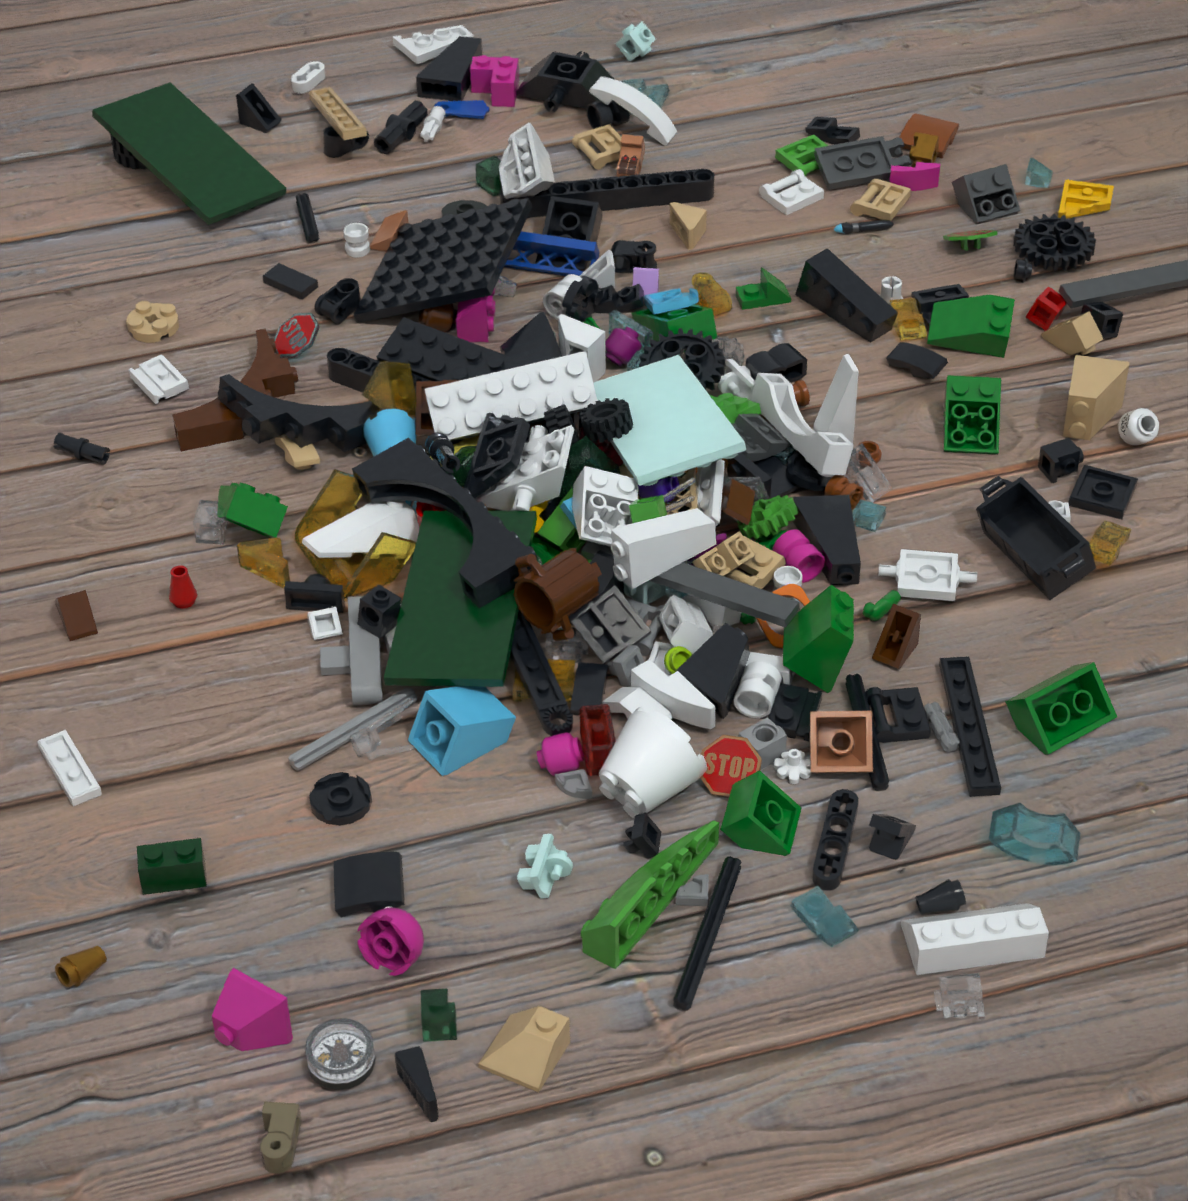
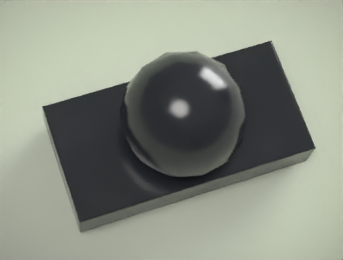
M317 573L307 577L304 582H285L286 609L317 611L336 607L338 613L344 612L343 585L331 584L326 576Z

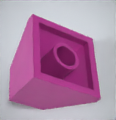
M233 968L229 972L212 1013L214 1035L217 1040L225 1046L231 1045L240 1051L289 1044L293 1040L287 997Z

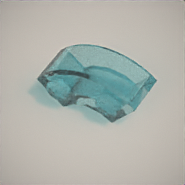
M1019 802L993 811L989 840L1003 852L1020 860L1045 865H1058L1077 861L1080 832L1064 813L1055 815L1039 814L1029 810Z

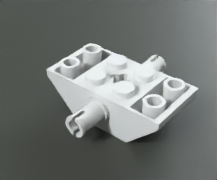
M536 425L535 428L532 427L529 441L524 445L518 468L480 494L475 500L486 504V507L503 511H530V507L558 497L574 432L572 425L560 430H554L550 434L541 425Z

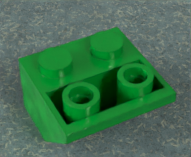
M231 482L230 486H220L218 518L265 537H277L288 506L280 503L281 498L269 493H254L255 487L241 482L239 484Z

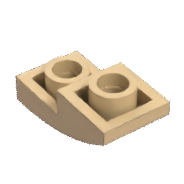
M285 434L275 437V444L285 452V461L295 469H309L311 465L320 463L319 455L313 444L301 448Z
M739 531L692 563L695 567L724 576L755 556V554Z

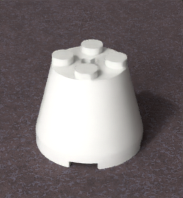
M638 707L626 721L599 771V777L602 782L599 789L607 798L611 800L615 798L620 802L625 812L634 818L636 815L650 812L698 781L707 770L706 760L703 755L699 754L697 756L692 746L689 744L691 738L671 719L656 710L649 714L642 707Z

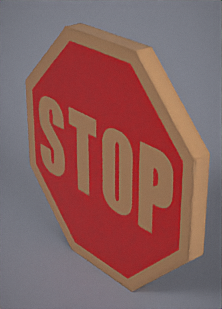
M722 735L702 749L701 755L706 760L707 770L700 778L712 795L729 798L734 783L760 771L762 758L747 738Z

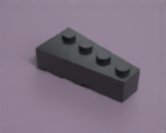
M828 248L805 261L795 293L797 297L870 343L892 330L898 312Z

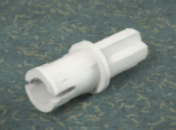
M440 106L433 107L430 115L423 122L424 127L420 136L424 138V142L433 140L436 133L442 128L441 122L446 112Z

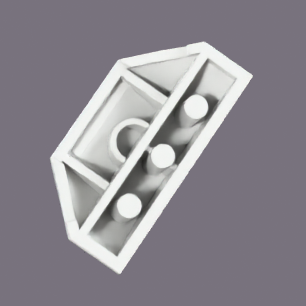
M529 122L509 136V145L504 151L499 165L503 195L506 199L535 196L539 192L547 190L555 183L549 154L533 125Z

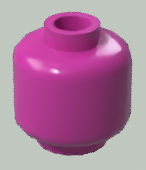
M564 732L544 738L541 750L537 751V758L541 769L547 768L548 772L555 776V774L578 770L580 762L584 761V754L579 738H573L570 733Z

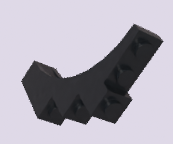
M229 374L221 376L219 382L218 400L243 420L242 430L258 444L285 434L301 448L328 439L342 452H347L367 444L363 427L368 418L372 420L377 417V412L393 409L381 398L343 406H318L290 402L260 393L242 384Z

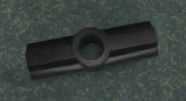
M415 100L399 115L391 114L387 119L385 129L374 138V146L380 153L387 155L403 139L410 141L415 135L416 127L428 116L427 108L422 102Z

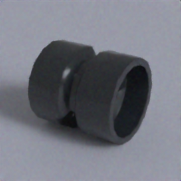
M601 100L589 103L586 108L587 118L593 129L608 124L618 126L628 122L630 119V112L614 100L609 105Z

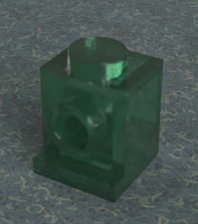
M448 988L421 990L423 1042L457 1040L455 1002H449Z

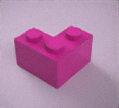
M473 56L470 68L471 93H491L492 106L515 107L516 91L519 87V58H511L509 56Z

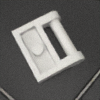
M800 169L791 172L790 176L772 184L766 183L759 187L760 196L786 216L824 198V190L807 179ZM795 184V186L776 194V192Z

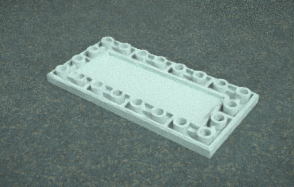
M679 355L593 382L597 400L604 402L606 398H610V401L613 398H618L619 400H625L629 404L633 428L629 430L627 435L622 434V437L619 439L614 437L613 441L610 442L639 486H650L657 483L659 479L669 476L678 477L687 470L696 467L705 468L711 465L712 462L720 459L735 458L738 456V453L746 450L745 441Z

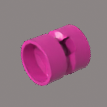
M793 529L785 532L773 545L772 551L784 556L786 562L784 566H793L801 571L803 575L802 583L814 579L824 567V556L813 544H810V541L799 530Z

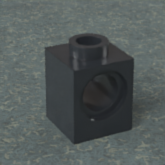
M378 584L360 598L357 624L378 638L383 637L397 624L402 598Z

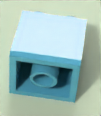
M455 686L427 690L422 698L408 741L444 776L506 743L516 716L483 686Z

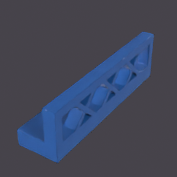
M521 231L512 249L516 250L519 256L513 260H507L504 267L561 276L569 274L579 276L584 271L578 270L575 264L586 260L591 261V266L599 258L600 253L597 242ZM533 253H538L544 259L537 264H532L526 258ZM559 256L564 257L568 263L562 267H554L550 261Z

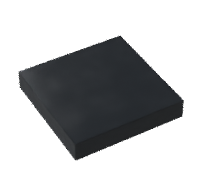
M1084 465L1069 497V506L1122 520L1137 486L1138 478Z

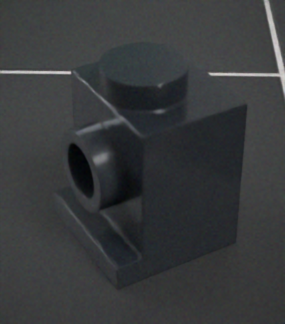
M1103 302L1083 304L1081 314L1090 311L1103 339L1118 336L1123 317L1121 311Z
M1066 438L1041 446L1038 468L1051 483H1056L1058 477L1077 472L1079 463L1084 461V455L1080 447H1077L1070 438Z

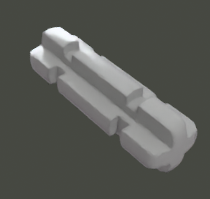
M937 702L927 703L924 706L927 720L940 741L943 750L948 753L952 750L956 751L959 748V739L953 733L954 730L945 714L942 713L943 710Z

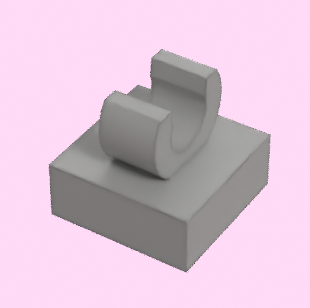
M629 645L612 662L607 664L611 675L618 676L621 686L631 687V669L644 663L639 646Z

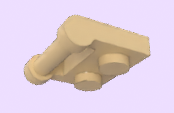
M610 124L576 134L572 139V144L584 152L591 160V165L597 170L602 169L606 163L619 161L621 136ZM592 142L601 153L597 154L588 143Z
M873 179L868 184V189L861 198L853 202L850 210L856 216L865 214L879 220L891 221L910 198L911 189L880 179ZM875 195H878L872 203H869Z
M743 536L755 556L738 566V568L753 576L750 577L737 569H733L724 576L763 589L774 577V572L786 564L785 558Z

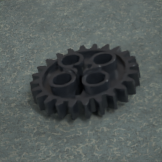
M1043 214L1041 219L1033 216V221L1025 219V224H1019V229L1015 230L1013 246H1015V252H1019V258L1026 257L1028 263L1033 261L1034 267L1041 264L1044 270L1052 267L1054 271H1057L1058 267H1061L1064 271H1067V266L1077 269V264L1084 266L1085 260L1090 261L1091 256H1094L1095 233L1090 232V227H1083V221L1075 223L1074 217L1067 220L1066 215L1057 218L1056 214H1053L1052 217L1048 218L1047 215Z
M679 328L678 334L674 335L669 330L668 337L659 334L658 342L651 339V347H644V354L640 355L641 363H639V367L679 355L683 360L684 350L687 349L685 352L686 359L683 361L705 390L707 388L714 391V383H719L721 376L725 374L723 349H719L718 341L712 342L711 335L703 338V331L693 335V329H690L687 334H683V330Z

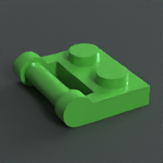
M811 135L776 149L775 158L791 171L802 170L806 177L808 173L819 169L816 160H814L815 148L828 145L815 135Z

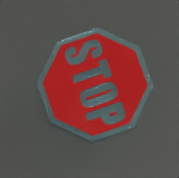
M296 313L279 326L274 341L277 353L280 354L281 358H298L313 346L320 326L312 313Z

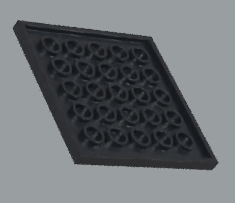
M513 199L504 204H491L482 209H469L460 214H447L442 218L425 219L420 223H407L400 226L397 238L390 243L353 315L357 323L490 296L533 207L530 199Z

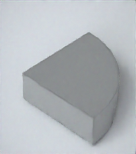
M585 769L555 774V783L563 793L580 799L592 798V789Z
M709 874L695 876L692 881L684 886H680L676 894V905L708 906Z

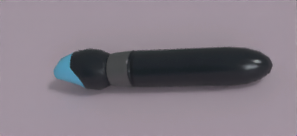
M889 220L851 224L841 223L834 228V231L849 234L851 232L885 230L891 228L894 223Z

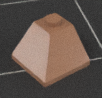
M872 711L810 712L811 773H873Z

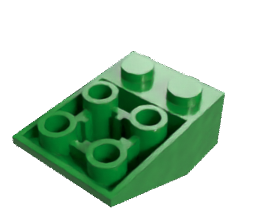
M947 375L944 399V452L999 454L1001 378Z

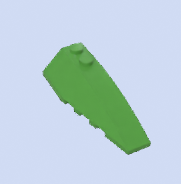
M713 820L661 851L638 869L610 899H605L597 915L592 920H588L581 930L583 953L616 969L674 899L680 886H684L718 845L719 822Z

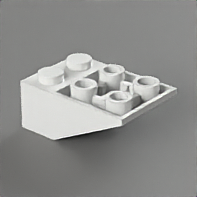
M584 466L573 484L572 510L579 539L611 547V530L616 527L632 524L629 505L638 499V484L634 478Z

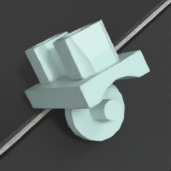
M543 834L540 844L528 845L525 852L526 861L532 868L519 869L517 875L521 888L523 890L535 889L540 899L549 898L554 881L559 880L560 877L570 875L573 868V862L567 857V852L558 850L554 846L552 834Z

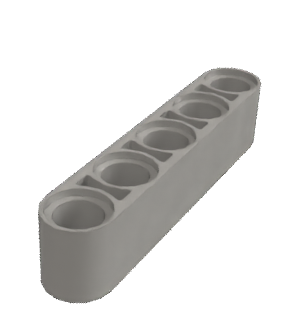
M363 596L348 597L353 706L379 704L383 701L380 638L357 624L360 598Z

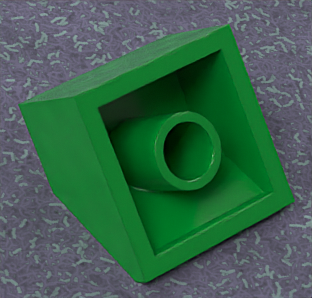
M758 771L733 784L720 830L743 849L787 856L791 852L802 807L766 775Z

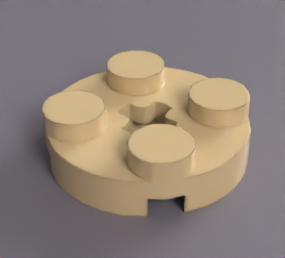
M141 301L136 304V309L132 310L127 316L128 332L133 334L134 339L141 342H159L162 336L168 334L171 337L179 328L178 315L173 304Z

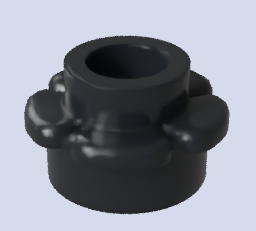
M1024 258V260L1017 259L1014 266V279L1021 280L1024 283L1026 278L1030 279L1032 274V264L1028 263L1027 258Z

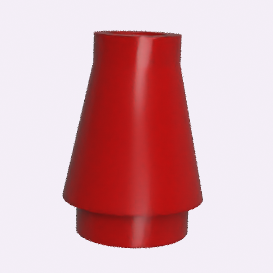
M181 565L175 566L170 572L169 600L177 608H189L195 603L198 594L188 574V569Z

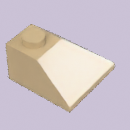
M541 1006L511 1014L480 1060L479 1068L539 1093L570 1044V1018Z

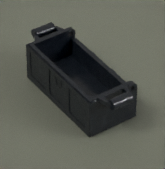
M997 476L980 488L985 502L979 505L976 511L984 534L1049 600L1096 569L1090 543L1022 476L1014 482ZM1003 485H1006L1004 488L996 492L994 495L988 497L990 494L1001 488Z

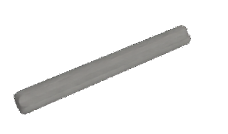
M404 688L291 754L288 758L291 767L297 771L302 770L417 701L415 691L412 688Z

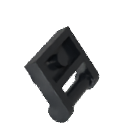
M872 687L865 691L868 703L872 709L879 742L888 743L930 738V727L918 687L881 690L878 687ZM883 705H890L895 727L888 724Z

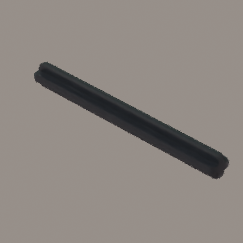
M728 856L724 860L673 998V1005L676 1009L687 1011L691 1008L741 870V860L739 858Z

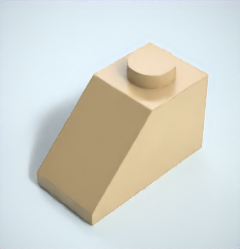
M1090 311L1060 322L1041 333L1044 340L1068 355L1079 352L1082 356L1096 349V343L1103 340Z

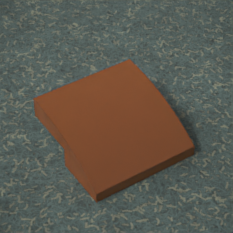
M914 113L899 137L902 138L904 143L902 149L910 150L912 145L914 146L915 132L935 135L939 137L937 157L943 158L948 145H951L959 124Z

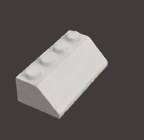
M1028 903L901 920V927L916 975L1045 958L1049 932L1040 907Z

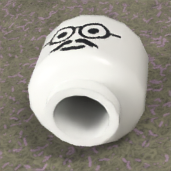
M1138 408L1125 413L1120 418L1118 431L1124 442L1130 445H1141L1152 441L1157 436L1159 421L1151 410Z

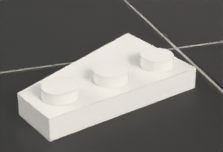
M460 25L436 29L434 34L422 35L421 32L412 33L413 37L401 39V36H394L393 45L416 64L440 55L459 36L474 38V35Z

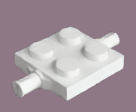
M901 549L897 566L879 564L878 576L896 577L898 583L897 592H899L901 597L955 601L956 588L959 582L977 583V572L960 571V567L957 564L958 554Z

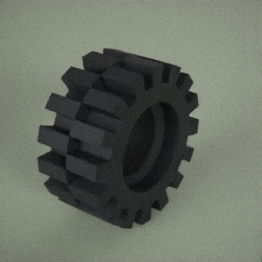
M606 398L604 402L598 400L595 401V405L592 403L587 405L588 408H583L580 413L586 439H591L592 442L597 440L604 442L605 439L613 441L614 437L619 439L622 437V434L627 435L629 430L633 428L629 404L623 399L613 398L610 401V398Z
M564 404L544 412L549 433L570 425L574 428L568 457L583 451L578 432L566 405Z

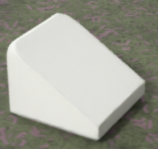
M336 607L308 612L307 619L314 641L343 635Z

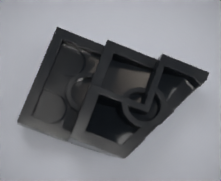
M544 312L535 316L499 347L501 354L528 364L562 357L557 340Z

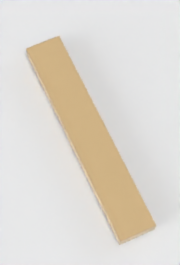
M331 87L309 92L312 103L343 140L367 136L366 127Z

